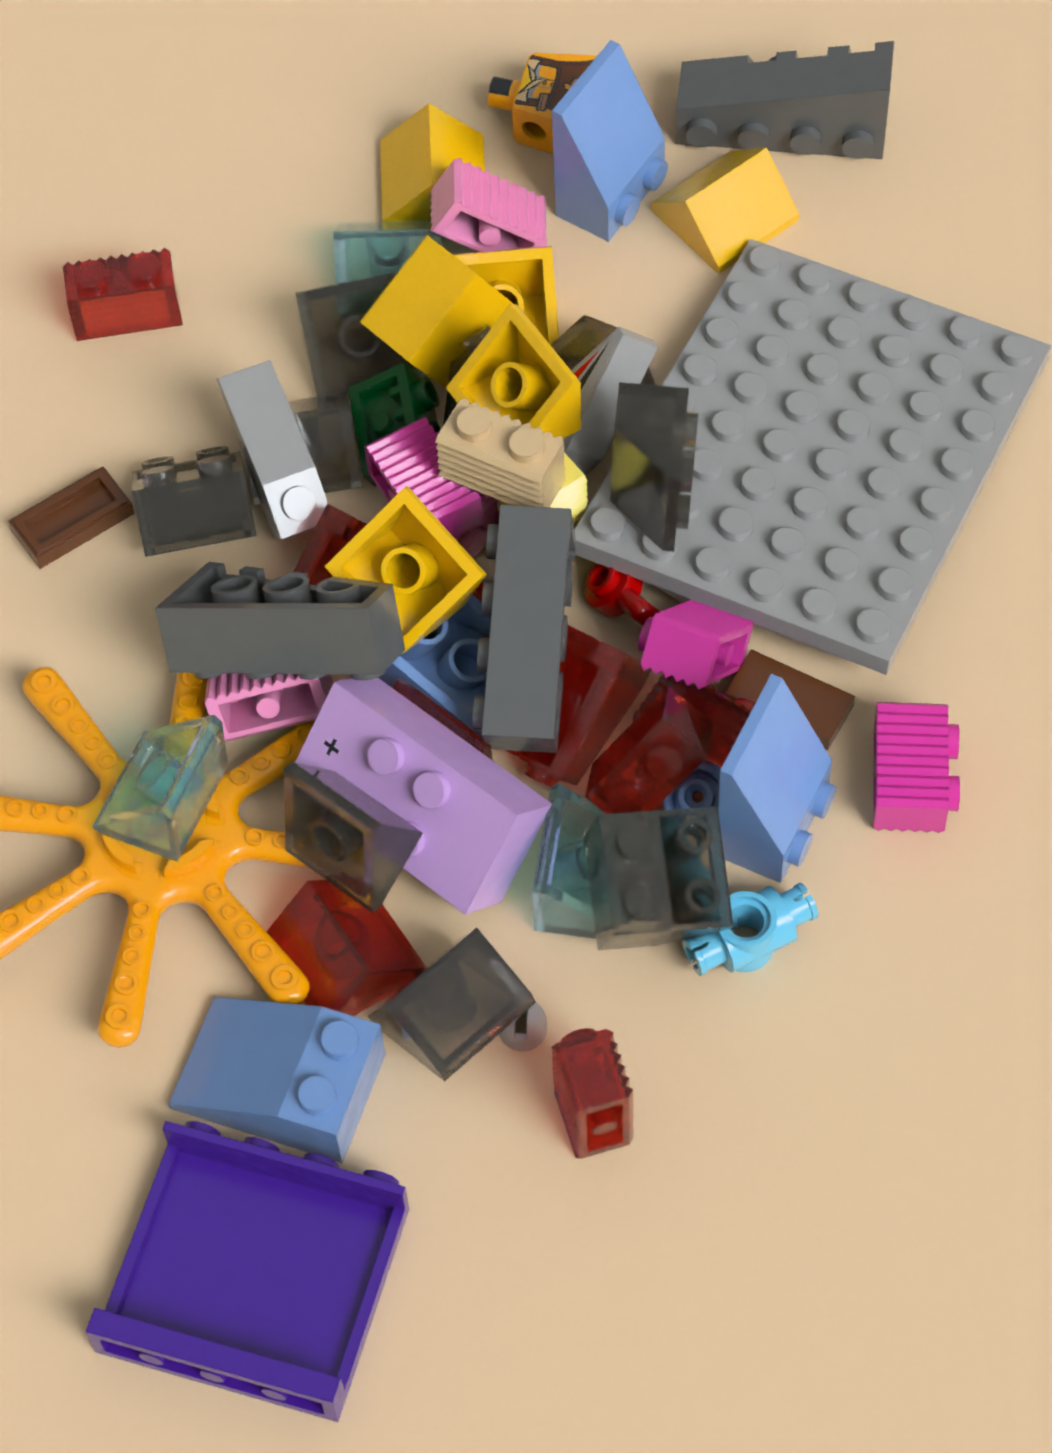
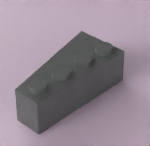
M894 41L875 43V51L851 53L849 45L828 47L827 55L798 58L796 50L776 52L775 57L763 62H753L748 55L683 61L676 105L675 144L736 149L767 147L768 151L790 152L802 155L816 154L843 156L854 159H883Z
M500 505L499 524H489L487 530V559H496L494 581L484 580L482 615L491 616L490 638L480 637L478 643L477 671L478 673H487L485 695H475L473 730L482 731L486 749L557 753L563 696V672H560V662H565L568 642L567 615H564L565 606L571 607L573 588L571 581L572 562H575L576 537L571 508Z
M208 562L155 608L170 673H194L195 677L201 679L217 677L224 673H245L249 679H263L275 674H297L300 679L313 680L329 674L351 675V678L355 680H370L383 675L386 669L405 651L393 584L331 577L317 585H311L307 573L289 572L282 577L270 580L265 578L263 568L245 566L239 570L240 575L226 574L224 563Z

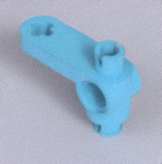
M668 812L645 824L648 841L658 862L702 933L682 941L689 963L697 962V964L693 965V969L699 976L706 974L708 970L720 964L729 972H752L758 970L768 963L774 951L797 940V926L818 918V910L811 894L805 898L803 897L808 889L802 883L794 885L793 888L781 894L773 887L768 886L756 893L740 891L725 897L680 823L671 813ZM739 926H749L759 933L753 937L743 938L735 935L731 930Z

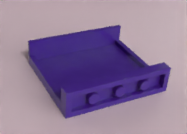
M165 1121L162 1130L167 1141V1147L105 1310L94 1308L85 1331L94 1351L116 1359L339 1422L410 1210L406 1186L399 1185V1181L396 1178L381 1171L365 1170L362 1175L340 1169L335 1161L319 1154L307 1153L303 1158L280 1152L276 1145L264 1139L247 1137L242 1142L223 1137L217 1129L202 1122L187 1121L185 1126Z

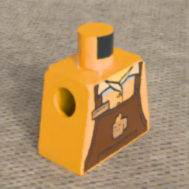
M534 53L528 57L521 81L497 76L492 78L488 93V107L512 111L513 138L518 143L553 154L552 110L598 55Z

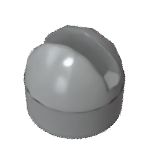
M514 998L503 1006L498 1016V1031L502 1042L507 1047L516 1051H529L538 1047L543 1042L547 1034V1018L544 1010L535 1000ZM519 1012H527V1033H515L516 1016Z

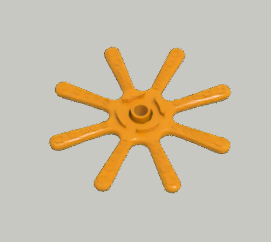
M39 667L30 671L25 676L22 690L37 711L96 775L100 782V790L93 800L81 806L60 805L0 795V831L68 837L76 840L84 848V858L76 869L0 912V960L88 898L103 893H113L121 896L127 901L128 916L98 1023V1034L109 1046L124 1048L132 1045L140 1034L159 919L162 913L170 906L178 903H192L206 911L272 1002L301 1004L310 990V983L307 977L228 890L225 884V876L228 870L240 862L258 860L362 878L382 879L388 876L396 865L393 860L362 837L259 829L250 827L241 820L239 808L248 796L291 771L315 720L298 724L245 762L232 769V771L218 775L205 773L197 767L194 755L207 709L205 705L207 679L197 678L194 676V673H177L165 749L155 762L136 766L127 763L118 755L59 673L50 667ZM160 827L172 828L170 832L161 835L151 833Z

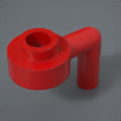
M600 564L595 565L589 572L584 590L585 599L590 606L604 616L614 618L627 613L633 620L643 626L649 617H654L655 613L660 612V610L640 595L643 587L642 580L631 577L629 574L618 572L613 567L608 568Z

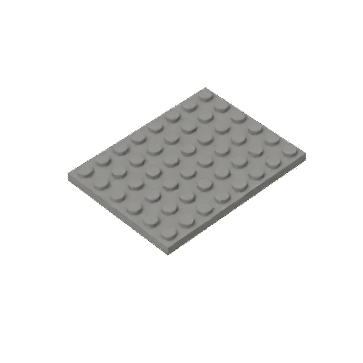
M750 239L574 529L576 555L608 568L613 567L618 572L629 574L631 577L701 604L751 620L755 625L887 675L1048 361L1051 345Z

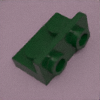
M405 362L348 388L363 478L376 487V483L368 473L364 446L423 417L427 418L429 425H432L435 433L440 431L441 427L438 425L435 408L439 407V397L432 382L427 377L421 378Z

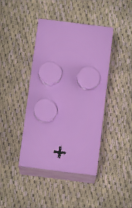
M378 677L370 680L349 678L334 681L286 780L465 915L502 902L553 805Z

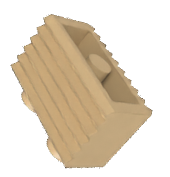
M467 398L459 400L437 435L435 443H438L436 449L438 450L437 456L439 457L437 463H440L438 467L440 470L439 476L513 506L550 507L565 482L564 441L561 435L553 437L551 431L542 433L540 427L533 429L530 423L521 425L519 419L511 421L509 414L500 416L498 410L490 412L488 406L481 408L478 402L469 404Z

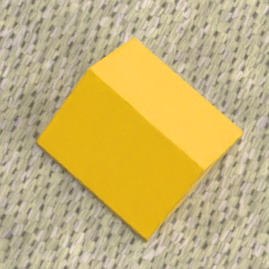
M428 103L380 140L383 228L432 226L430 224L432 219L430 217L432 212L430 209L432 195L430 193L432 187L452 161L461 158L463 163L471 162V165L475 167L480 166L481 171H485L483 134Z
M767 147L731 150L650 203V210L718 274L737 262L750 239L765 243L799 220V212Z
M426 234L359 322L409 363L446 389L450 381L512 302Z
M552 246L452 254L504 295L512 304L518 305L555 352L560 355Z
M509 304L447 385L446 389L457 403L459 400L467 398L469 404L478 402L481 408L488 406L490 412L498 410L500 416L509 414L511 421L519 419L521 425L530 423L533 429L540 427L542 433L551 431L553 437L561 435L562 439L581 430V382L520 307L516 304Z
M408 486L404 487L324 566L333 577L393 584L405 646L403 653L410 650L464 607L487 575Z

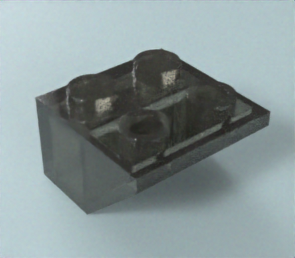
M619 382L614 425L610 502L662 551L674 552L676 529L688 530L691 495L680 494V492L691 493L695 451L684 450V447L695 448L698 413L687 412L689 388Z
M228 446L210 447L197 451L195 453V460L175 463L173 456L157 457L141 462L142 470L132 471V495L145 557L257 536L240 451L229 453Z
M718 807L600 814L583 832L598 950L658 946L731 929L734 926Z

